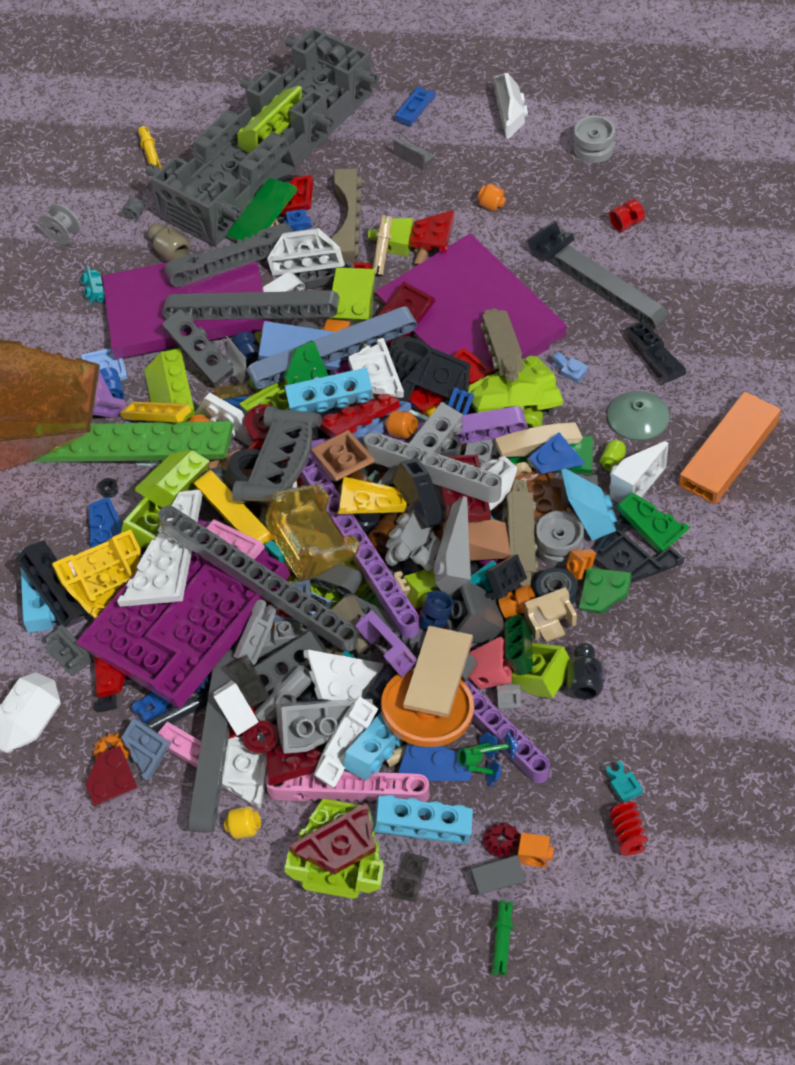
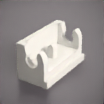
M231 680L213 693L214 699L236 735L241 734L258 723L257 718L235 682Z

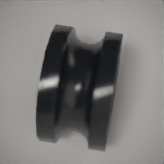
M105 478L99 483V490L103 497L112 498L117 495L119 489L115 479Z

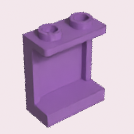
M372 610L359 619L355 627L370 644L382 636L392 646L384 657L401 677L416 665L417 659Z

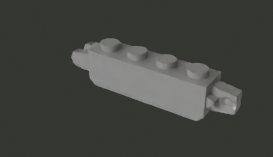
M433 483L440 507L442 509L444 505L442 495L440 493V485ZM408 502L406 503L405 511L396 520V527L389 533L390 538L385 545L389 549L385 560L391 566L396 565L399 560L405 561L410 558L415 548L424 545L433 526L427 528Z

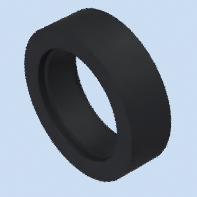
M243 449L232 454L225 473V482L232 491L236 481H246L248 483L249 477L245 476L240 470L253 469L261 450ZM284 460L273 463L281 469L288 466ZM278 474L276 476H273L276 482L272 483H281V477H283L284 474ZM252 501V502H257V503H270V502Z

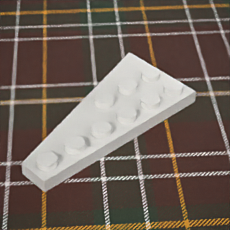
M200 490L179 492L172 506L198 522L202 493ZM160 525L157 538L149 544L137 566L138 571L136 575L128 581L126 585L128 589L124 596L120 595L117 601L120 607L183 601L192 550L165 533ZM187 529V530H184L183 532H184V533H187V532H190L191 530H190V529Z

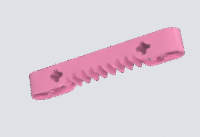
M343 771L334 788L315 777L314 773L281 782L280 784L282 785L279 787L269 786L268 777L266 776L265 779L267 792L275 800L309 801L312 799L316 801L318 798L321 800L324 798L330 800L339 799L341 802H344L346 799L350 802L358 800L361 803L367 800L369 803H372L374 800L377 801L379 796L392 795L400 799L415 798L421 802H427L430 796L429 781L421 774L373 773L366 781L351 772ZM416 788L423 789L419 792L413 791Z

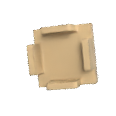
M566 587L525 602L524 621L535 641L540 639V633L545 642L564 636L565 631L559 622L560 620L567 618L571 627L576 626L577 614L570 603L569 592Z

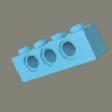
M367 368L285 386L291 411L325 412L330 408H343L352 403H365L370 399H374ZM348 388H354L353 391H346ZM329 392L334 393L332 396H326ZM307 397H313L310 401L305 400Z
M21 568L23 622L27 633L54 629L53 621H57V618Z
M381 712L345 754L343 765L345 769L366 781L373 773L377 774L383 761L389 760L396 746L400 747L403 743V740L394 735L386 726Z
M392 795L379 796L375 807L373 832L468 844L472 832L473 809L466 808L463 805H443L436 801L430 803L421 802L415 798L400 799ZM395 813H401L405 817H399ZM419 816H424L428 820H422ZM442 819H447V820H449V821L451 822V824H447V823L443 822Z

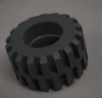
M406 336L397 337L392 340L388 351L399 380L403 381L415 369V366L432 348L430 345L421 340Z

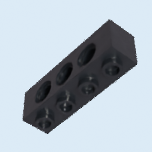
M43 540L25 547L16 557V561L59 623L68 628L83 621L89 613L61 585L52 566V563L58 561V559L46 542Z

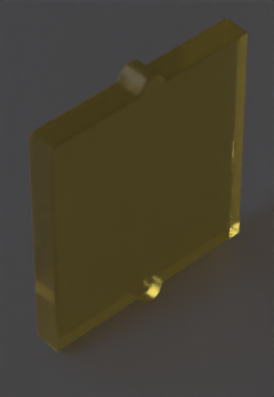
M249 381L216 387L215 396L224 399L248 395Z

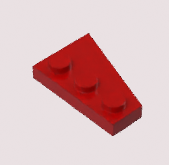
M95 656L97 695L102 698L121 693L126 675Z

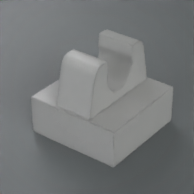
M511 682L497 686L498 709L521 707L520 684L513 685Z

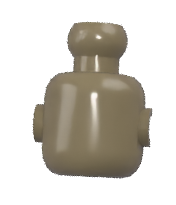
M159 223L150 226L148 235L153 240V247L166 261L170 262L189 254L190 242L176 228L164 227Z

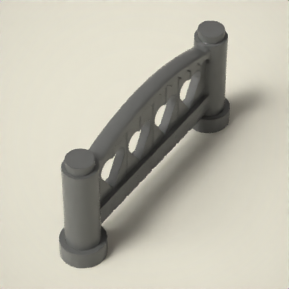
M272 406L266 407L264 424L265 427L270 428L248 483L246 481H236L234 483V502L258 501L282 504L291 502L292 490L290 488L298 479L307 463L312 446V429L320 427L321 414H317V412L278 410L277 407ZM297 429L302 430L296 439L285 434ZM290 444H296L293 447L294 451L290 454L279 449ZM284 459H290L287 462L288 466L284 469L273 464ZM278 474H284L281 477L282 482L279 484H274L267 479Z

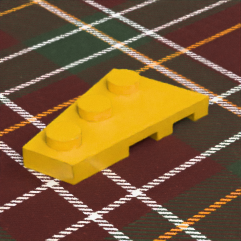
M343 477L338 514L404 512L407 500L398 488Z

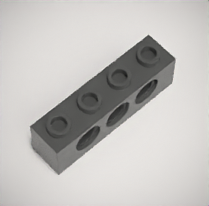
M179 309L163 322L162 326L216 388L234 373L232 368L234 364L227 356L223 357L219 353L221 349L214 341L209 342L206 338L208 335L201 326L198 328L193 323L195 320L190 313H184ZM184 329L192 330L188 336H183L181 333ZM199 343L205 345L204 349L201 351H196L194 349V347ZM211 358L218 360V363L214 366L207 364Z
M310 629L235 679L249 703L255 699L259 702L269 695L267 691L272 689L276 683L285 681L299 665L306 667L310 664L308 658L306 660H299L296 657L297 650H313L324 653L328 651L316 632ZM277 663H286L288 671L280 672L277 668ZM260 674L267 675L269 683H260L258 676Z

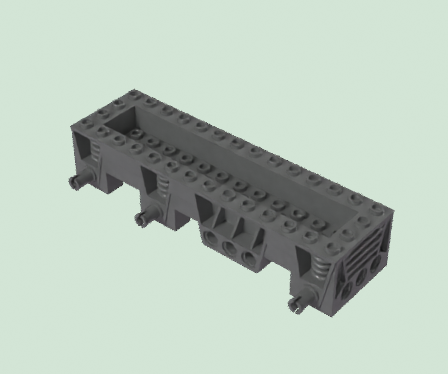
M314 27L301 39L288 35L285 39V45L291 47L293 65L283 75L268 69L256 81L244 76L240 81V87L246 89L248 107L240 115L226 110L193 141V159L189 163L174 156L162 168L152 163L146 167L145 173L152 177L150 179L158 217L217 246L226 237L227 232L236 220L240 218L242 212L268 178L277 180L282 176L290 175L374 93L373 86L378 83L379 75L372 73L370 53ZM296 86L302 87V99L289 110L291 124L280 134L275 132L269 134L250 154L238 147L237 134L239 130L244 128L253 117H256L264 106H268L274 97L283 90Z

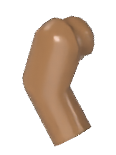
M414 247V252L417 254L414 265L417 266L426 260L428 250Z

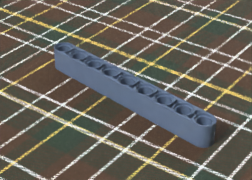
M401 307L313 341L316 344L323 364L326 365L360 352L364 343L373 347L378 344V340L384 338L386 342L407 334L417 327V322L408 307ZM294 348L254 362L247 368V373L257 389H262L285 380L283 376L285 370L289 367Z

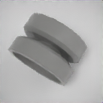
M593 115L584 117L576 123L574 127V153L579 159L589 163H600L612 156L615 145V126L612 121L606 117Z
M554 511L543 516L537 524L536 552L539 558L551 566L565 567L570 551L583 550L584 526L581 520L574 514L566 511Z

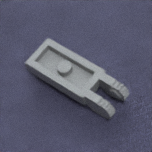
M257 600L233 657L253 666L256 664L272 627L276 614L275 606L269 604L266 607L265 601Z

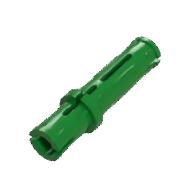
M505 900L498 902L497 921L494 923L496 935L491 973L497 975V972L500 971L499 976L507 975L510 932L513 931V923H511L513 903L508 901V905L505 906Z

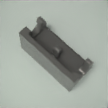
M60 625L57 630L45 639L49 643L46 646L48 652L71 676H74L92 663L88 651L77 645V639L63 625Z
M518 855L473 868L470 874L478 896L526 882Z

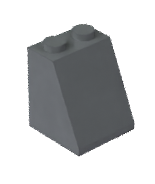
M470 581L449 595L454 601V606L446 623L447 630L473 635L472 642L489 643L505 634V623L495 597L486 598L485 594L488 591Z

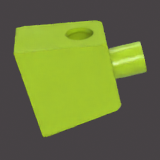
M395 218L392 220L390 229L391 239L388 241L387 253L409 257V239L414 225L413 218ZM369 229L368 240L377 241L376 233L379 230Z

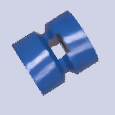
M111 367L100 369L113 398L124 399L125 394L118 371Z

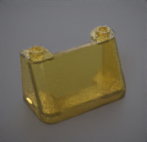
M321 484L275 491L266 515V525L269 532L300 581L311 580L355 557L360 549L359 541L353 535H347L343 539L328 516L326 509L330 498Z

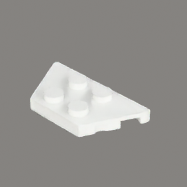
M384 338L379 339L377 345L371 348L367 346L360 352L348 357L351 371L362 368L368 369L373 393L390 394V396L399 398L403 397L404 391Z
M211 393L203 399L195 415H204L211 422L232 421L234 427L231 438L235 437L249 446L252 445L254 441L247 436L244 430L245 416L241 410Z
M304 650V657L308 658L312 669L309 673L315 684L318 700H352L358 696L363 698L374 684L383 667V663Z
M258 732V740L263 744L265 737ZM242 736L230 738L227 747L222 788L253 806L261 808L267 776L266 753H260L259 755L254 752L249 753L243 744Z

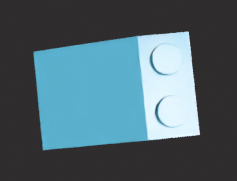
M566 468L562 469L568 500L590 538L595 540L615 532L614 522L617 521L613 509H610L613 507L610 496H605L602 489Z

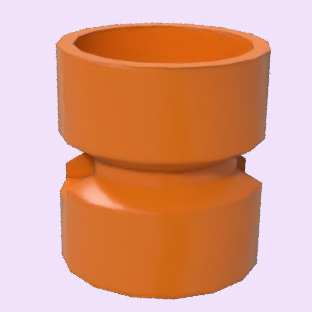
M527 584L517 588L515 593L508 591V595L498 599L501 611L507 620L512 616L524 614L525 602L536 597L532 588Z

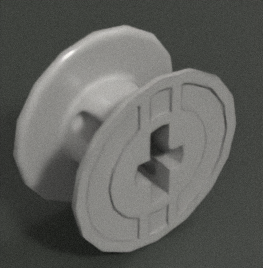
M53 203L49 208L51 216L42 215L39 217L38 222L48 238L66 245L70 241L69 232L77 233L80 231V222L70 209L61 204Z

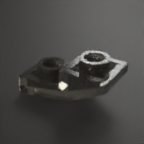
M405 853L401 871L398 873L394 886L393 898L416 903L430 859L428 857Z

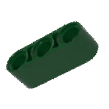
M515 615L505 622V653L515 674L521 676L529 673L533 668L532 634L523 617Z

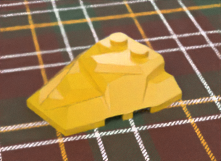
M130 529L112 537L105 543L75 556L70 555L52 563V566L61 585L95 620L138 571L137 566L140 562L141 550Z

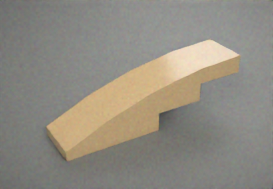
M574 422L551 424L517 431L495 438L494 443L501 457L531 456L558 432L561 433L569 444H578L583 437Z

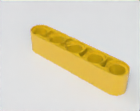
M211 470L207 471L193 483L196 489L201 491L202 496L233 529L261 541L264 547L267 542L274 539L265 526L243 503L234 502L233 493Z

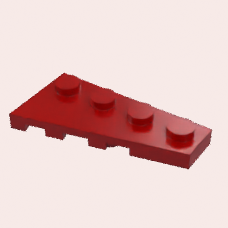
M464 347L454 355V357L471 364L469 386L489 375H493V370ZM419 387L413 392L409 403L419 413L424 414L440 405L441 402H445L448 398Z
M381 394L378 398L368 402L360 403L354 407H346L341 412L325 415L318 429L332 438L347 430L353 434L357 432L358 426H367L373 423V418H382L400 408L399 400L390 396V394Z

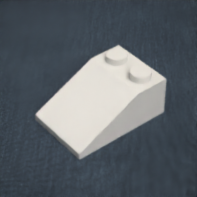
M666 441L623 459L618 466L615 465L610 472V498L621 503L632 492L642 497L665 470L669 443Z

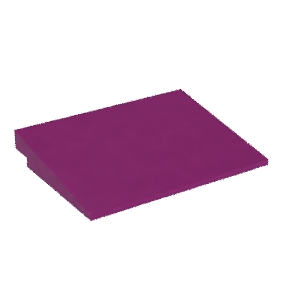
M471 233L448 246L445 253L438 252L375 291V296L384 305L387 304L403 282L434 297L436 302L412 333L432 348L454 356L464 347L493 370V374L499 370L498 368L494 369L492 357H490L480 323L484 322L483 314H485V310L497 308L498 311H507L522 352V359L542 354L549 349L550 344L566 336L567 324Z
M257 261L181 287H174L164 272L168 262L102 275L111 345L115 359L178 347L162 326V323L167 320L163 316L162 311L166 297L170 294L264 292ZM270 319L195 320L193 323L197 328L201 326L208 335L206 338L212 340L236 335L241 332L263 329L264 321L270 322ZM184 329L181 334L188 336L192 330Z
M198 519L199 524L206 528L208 527L209 523ZM192 550L183 601L120 607L117 601L120 595L124 596L128 589L125 585L76 643L84 650L180 709L244 632L257 600H263L266 604L268 600ZM262 550L255 559L284 580H287L291 575L286 564L270 557L265 550ZM221 552V553L218 554V556H223V555H225L226 553H225V552ZM238 564L235 567L240 568L244 565ZM254 576L252 579H260L262 576ZM274 587L271 591H277L279 588Z

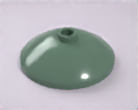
M630 391L619 395L611 402L607 411V420L612 430L621 437L634 441H644L657 437L666 429L669 423V410L663 400L654 394L644 391Z

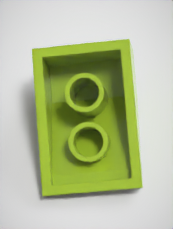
M336 268L332 291L339 294L340 299L337 314L329 317V319L350 321V325H355L372 318L375 269Z
M532 643L533 668L529 673L521 676L516 675L512 669L513 685L520 684V690L534 696L554 698L567 677V666L571 659L564 646Z

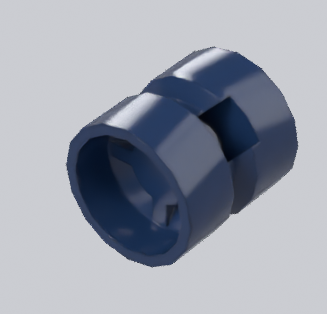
M241 332L231 339V342L245 356L246 370L252 363L262 360L258 359L260 349L254 334L251 332Z
M437 590L427 593L418 616L419 626L423 630L427 631L428 626L445 628L454 606L451 596Z

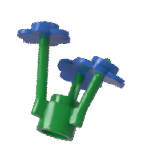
M485 732L479 738L480 745L460 748L458 752L460 765L463 767L467 766L468 772L485 773L487 785L493 786L494 782H497L501 775V766L497 760L493 759L492 763L489 762L486 768L476 765L481 763L482 753H486L487 758L492 759L498 753V750L502 749L507 750L511 760L514 759L515 752L518 751V743L516 738L511 736L510 732H507L505 735V744L498 745L496 736H491L490 732Z

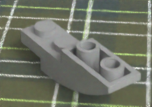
M298 620L275 622V628H271L258 658L272 655L309 631L310 628ZM243 633L232 645V649H237Z

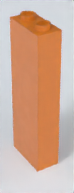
M744 392L681 472L679 486L716 505L777 425L781 409L759 399L755 395Z

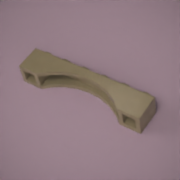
M335 169V193L346 206L348 214L344 225L332 237V241L340 247L343 261L355 262L356 257H359V245H356V243H360V231H357V229H360V217H357V215H361V203H358V201H361V190H358V188H362V176H358V169Z

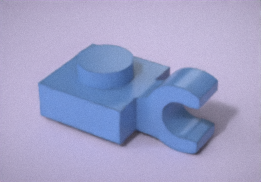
M556 352L552 357L554 360L552 366L561 370L560 375L576 383L588 371L589 366L572 357L567 361L559 352Z

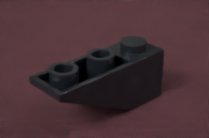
M418 458L400 462L391 478L393 483L427 528L444 523L445 518L429 472Z

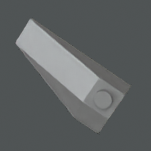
M464 496L451 507L434 565L436 584L442 592L448 595L471 580L467 497Z
M356 699L276 704L277 728L283 753L307 752L318 745L328 742ZM365 699L373 705L372 699Z

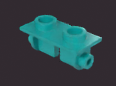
M86 265L85 271L81 274V284H84L85 287L84 297L88 299L89 305L92 304V301L101 303L105 299L101 275L97 270L90 271L89 265Z

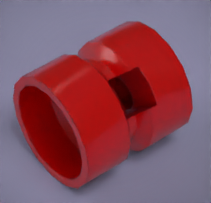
M631 199L623 203L622 206H617L609 211L610 223L619 233L641 223L645 219L644 209L636 199Z

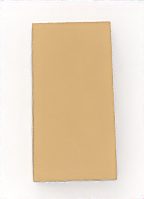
M428 626L405 697L404 708L449 718L471 648L473 635Z

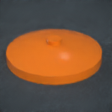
M415 668L409 670L403 677L397 674L389 681L382 694L381 713L386 726L401 740L421 747H437L457 740L469 728L473 718L474 700L469 688L462 680H460L449 718L404 708L403 704Z

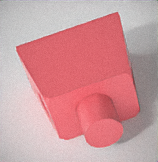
M502 637L470 652V655L476 659L478 664L467 680L472 679L478 688L484 689L512 682V667L506 658L505 641Z

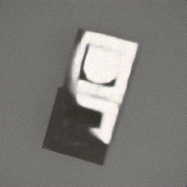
M247 654L227 665V670L238 685L250 708L269 698L267 689Z

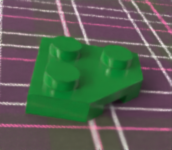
M313 340L293 349L289 367L285 370L283 377L286 384L291 385L313 380L316 377L328 376Z
M588 568L579 606L580 611L603 614L609 610L611 605L628 597L632 579L631 573Z

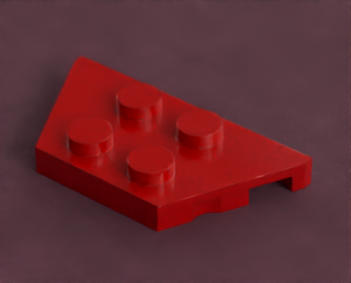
M454 210L414 221L409 239L410 247L431 250L433 246L440 248V252L445 253L455 219Z

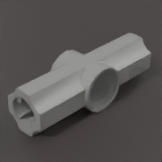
M299 665L285 681L276 683L273 693L255 711V716L260 721L273 723L277 719L276 704L296 702V698L313 682L309 673L310 670L304 665Z

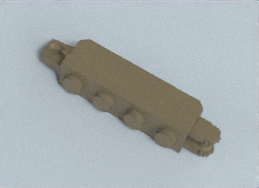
M497 308L485 310V314H483L484 322L480 323L490 357H492L494 369L498 368L500 376L505 375L507 381L514 382L518 380V372L524 369L521 358L522 352L508 313L504 310L498 311Z
M514 479L510 493L502 502V522L506 523L510 554H518L527 579L520 583L522 587L527 584L531 585V577L538 570V561L535 560L537 540L534 537L537 528V522L534 521L536 502L533 501V493L528 492L527 482Z

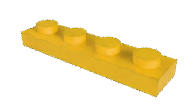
M133 401L120 414L123 419L133 421L180 423L191 412L188 404Z

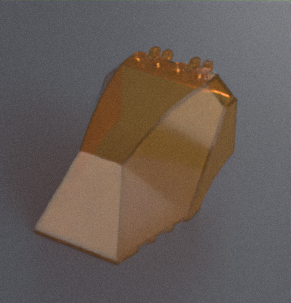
M0 340V471L40 458L91 432L100 364L80 358L73 360L63 357L62 353L52 354L42 351L40 347L34 349L22 345V342Z

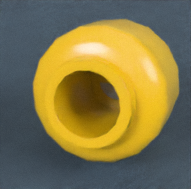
M250 806L232 809L224 820L225 830L235 839L255 836L261 827L260 815L258 811H254Z

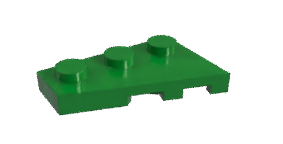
M633 492L616 507L659 554L670 547L691 528L685 523L682 525L675 521L674 517L667 513L665 515L655 509V505Z

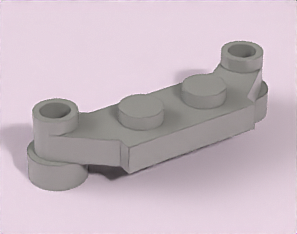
M433 529L424 545L415 548L410 555V558L416 564H420L426 571L434 568V558L441 544Z

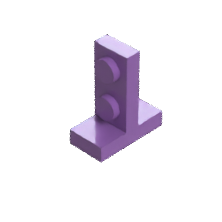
M91 364L79 376L90 399L83 406L86 413L114 418L127 407L123 399L113 398L97 365Z

